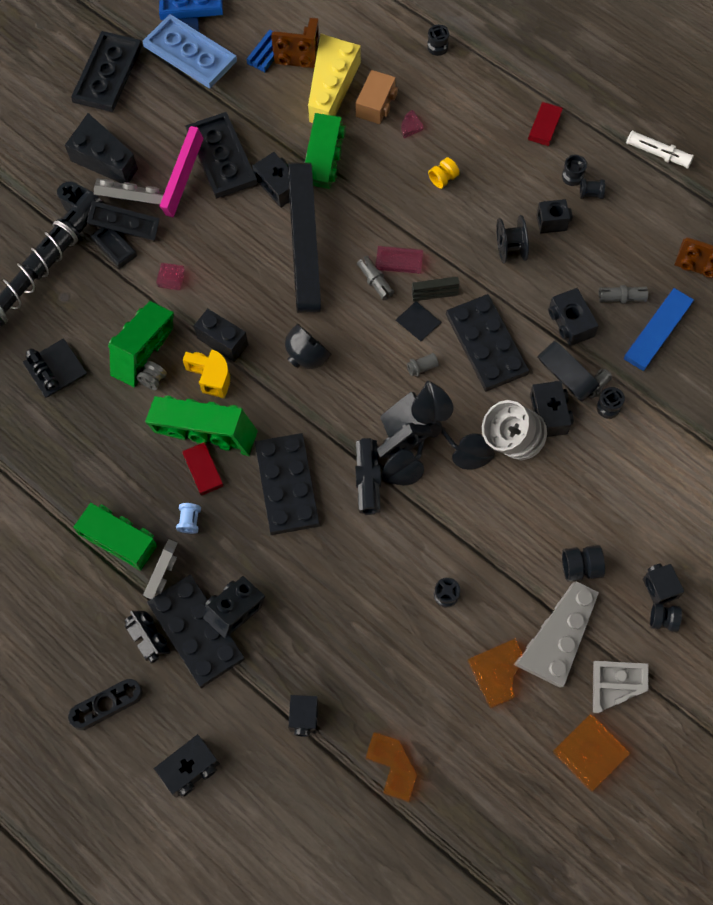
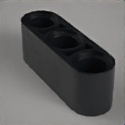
M556 340L537 356L542 364L581 402L600 386L597 380Z

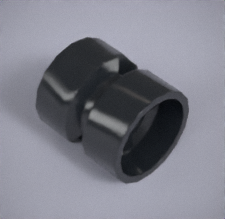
M600 545L587 546L583 548L582 552L578 547L562 550V565L567 582L582 580L584 575L588 579L604 578L605 561Z

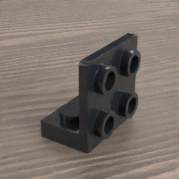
M409 392L381 415L382 423L388 435V438L384 440L385 443L377 448L381 458H390L401 450H411L432 434L429 424L419 423L412 416L411 406L417 397L415 392Z

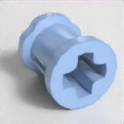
M192 503L179 504L181 514L179 524L176 525L177 531L189 534L198 533L197 518L198 513L201 512V507Z

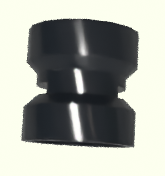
M434 25L428 31L427 49L432 55L441 56L448 50L449 30L444 25Z
M571 155L565 160L562 172V180L565 184L569 186L580 185L587 169V161L584 157Z
M616 387L605 388L596 405L598 414L606 419L615 418L625 401L623 392Z
M653 603L650 614V628L657 630L667 628L671 632H678L682 619L681 607L672 605L669 608L664 607L663 604Z

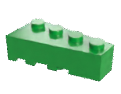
M154 396L145 421L154 433L185 440L186 436H188L190 440L197 442V444L205 442L206 445L207 441L212 442L225 451H230L231 447L240 449L241 455L250 456L258 431L239 406L230 405L226 407L220 406L215 402L205 404L193 399H186V401L177 400L172 396H165L164 398Z

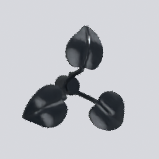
M427 381L412 403L411 413L413 418L419 423L429 424L432 431L429 437H437L440 433L444 435L450 445L456 449L452 455V460L456 466L472 470L488 464L494 458L495 452L485 442L483 435L477 433L466 435L457 445L446 432L441 421H446L451 417L454 410L453 402L441 387ZM424 440L419 443L416 456L407 449L392 455L383 468L382 480L396 485H411L417 482L424 473V465L419 461L422 456Z

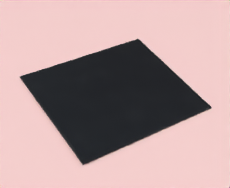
M417 301L396 319L400 325L419 341H422L441 323L440 320Z

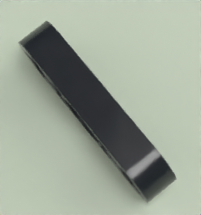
M125 679L72 707L68 714L69 723L78 730H86L139 702L143 694L142 688L137 681ZM127 686H130L132 689L136 688L133 691L134 696L132 698H129L127 695L119 698L122 701V704L119 705L113 693L117 692L121 696L126 693ZM103 698H111L113 701L112 708L106 712L100 711L99 702ZM90 705L93 706L94 711L98 714L97 717L92 713L84 717V723L75 721L79 717L78 712L82 711L84 714L92 711L89 708Z

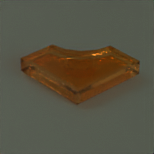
M516 639L476 655L467 661L490 709L515 697L512 684L513 677L519 667L514 664L522 656Z

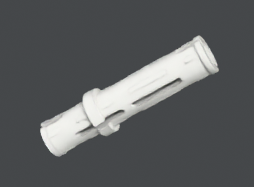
M633 130L626 142L628 145L630 144L664 158L665 162L669 163L671 161L687 169L694 158V155L676 149V146L673 144L671 146ZM641 141H642V142H645V143H647V144H650V145H652V146H655V147H657L658 149L653 148V147H651V146H648V145H646V144H644V143H641Z

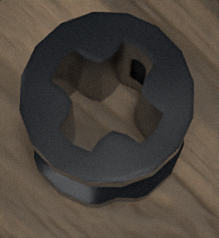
M586 178L581 179L580 199H584V197L604 199L605 179L600 181H587Z

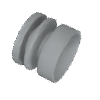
M505 400L493 405L485 414L482 423V435L485 442L494 450L513 459L525 460L532 458L543 448L547 438V426L543 418L536 412L516 401Z

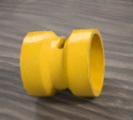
M449 157L443 159L439 166H434L428 171L430 180L440 189L446 186L449 180H454L458 177L460 173L456 163Z

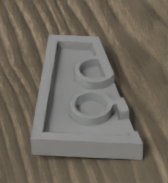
M99 178L96 179L94 185L95 195L160 204L163 198V192L159 191V188L152 186L142 188L137 187L133 183H118Z

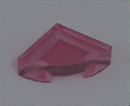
M413 110L405 115L402 122L401 133L403 138L423 130V124Z

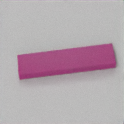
M191 126L188 130L160 203L161 209L169 217H174L204 139L197 127Z

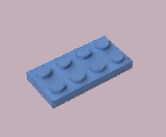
M171 14L143 40L145 48L209 89L237 62L235 54Z

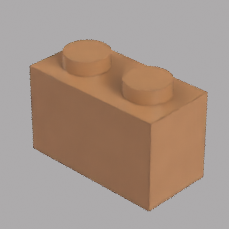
M371 70L356 101V117L381 124L383 117L388 116L391 100H395L398 87H395L396 77Z

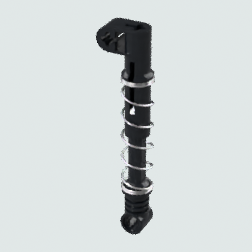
M71 181L62 183L58 187L57 195L67 213L62 219H57L53 223V229L49 234L45 232L46 237L35 249L31 248L33 252L21 265L17 263L21 271L9 283L3 279L7 286L0 293V327H3L8 321L5 313L10 308H20L21 301L19 297L24 292H34L35 285L33 281L35 279L40 280L41 277H47L49 274L48 269L55 262L62 260V253L68 246L76 244L80 238V233L88 225L87 220L92 201L103 203L99 196ZM31 284L33 285L32 291H25ZM18 300V307H12V305Z

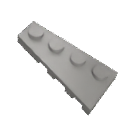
M577 581L573 582L555 606L553 613L545 620L540 631L526 647L527 649L514 665L559 688L564 687L599 592Z

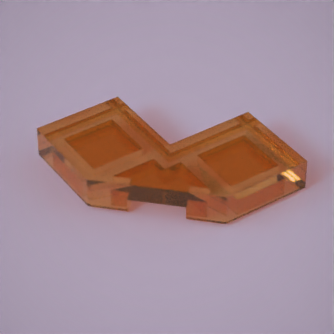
M374 732L365 759L390 767L383 794L409 803L417 774L399 740Z

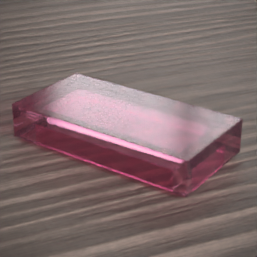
M378 246L375 266L378 270L421 274L423 250Z

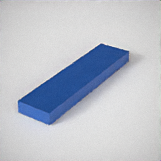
M673 288L625 354L624 360L644 371L692 305L694 299Z

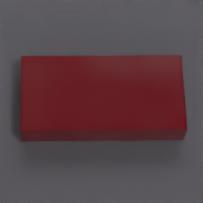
M542 102L528 140L549 146L563 108Z
M205 442L182 451L201 496L224 487Z

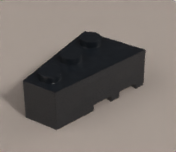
M87 113L65 144L71 162L119 183H129L138 170L134 154L89 113Z

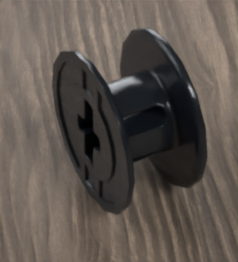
M522 215L518 217L517 227L505 229L503 220L498 218L496 234L501 262L503 264L507 262L508 252L518 250L522 259L527 261L529 241L524 217Z

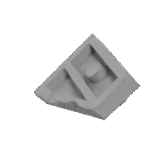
M168 539L143 596L153 599L155 593L161 594L167 581L162 578L165 570L171 571L177 558L173 556L178 544L177 542Z
M593 661V713L602 712L609 707L648 691V664Z

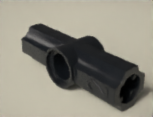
M362 438L356 441L357 466H355L356 488H358L359 513L365 515H374L380 512L379 487H381L380 465H378L377 440L371 438Z

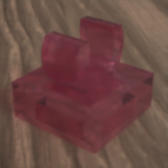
M161 263L156 281L157 287L180 290L185 272L184 266Z

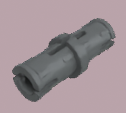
M364 256L365 264L360 259L357 262V266L365 274L368 284L375 288L383 301L387 300L388 297L386 295L388 294L391 297L395 291L386 282L384 273L376 268L370 257Z
M620 285V287L615 288L600 287L598 293L599 302L615 301L620 302V304H626V302L630 301L647 302L648 288L627 287L626 285Z

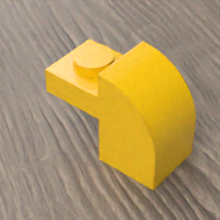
M212 349L209 357L199 352H185L183 357L185 369L202 374L199 381L202 393L225 399L230 385V374L225 358L219 352Z

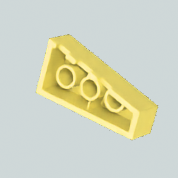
M320 34L308 103L309 122L313 123L315 113L336 116L361 63L360 45Z

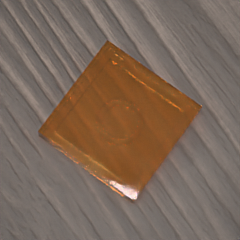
M592 714L552 751L591 792L630 754Z

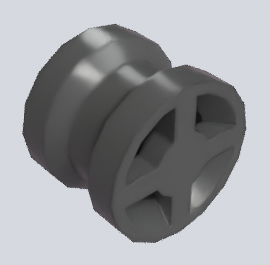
M147 361L144 365V371L140 372L136 378L147 388L157 390L160 386L159 381L165 378L167 372L158 364Z

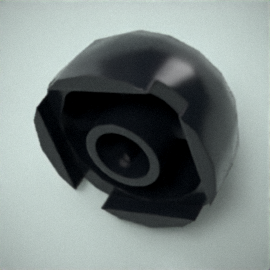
M298 323L286 336L285 349L290 355L287 360L297 369L300 365L306 369H316L321 367L332 355Z

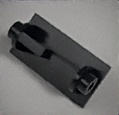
M130 611L132 616L125 619V628L134 641H138L140 638L144 639L137 647L145 660L150 661L152 664L159 660L158 654H170L171 652L167 647L165 637L158 633L153 625V618L145 611Z

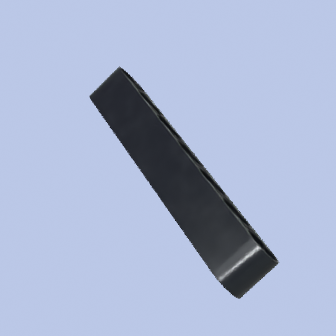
M288 163L297 313H318L321 311L312 163Z

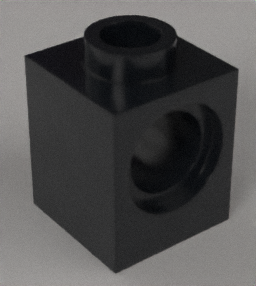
M566 199L543 201L538 204L536 216L540 234L567 231L573 215L572 209L567 206Z
M660 563L647 569L648 572L642 579L653 603L665 604L679 599L684 593V589L672 564L662 566Z
M290 695L288 725L290 732H294V736L310 737V733H317L318 697Z

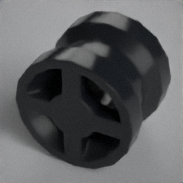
M452 578L440 579L434 589V599L442 607H452L458 602L460 586Z

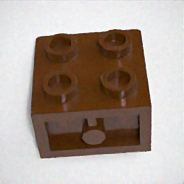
M309 18L308 27H304L303 34L272 32L271 38L275 64L315 68L320 39L318 18Z
M683 238L674 265L681 267L683 270L694 271L708 278H713V245L691 238Z

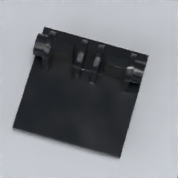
M64 338L41 352L29 349L26 352L27 360L23 361V364L45 398L87 374Z

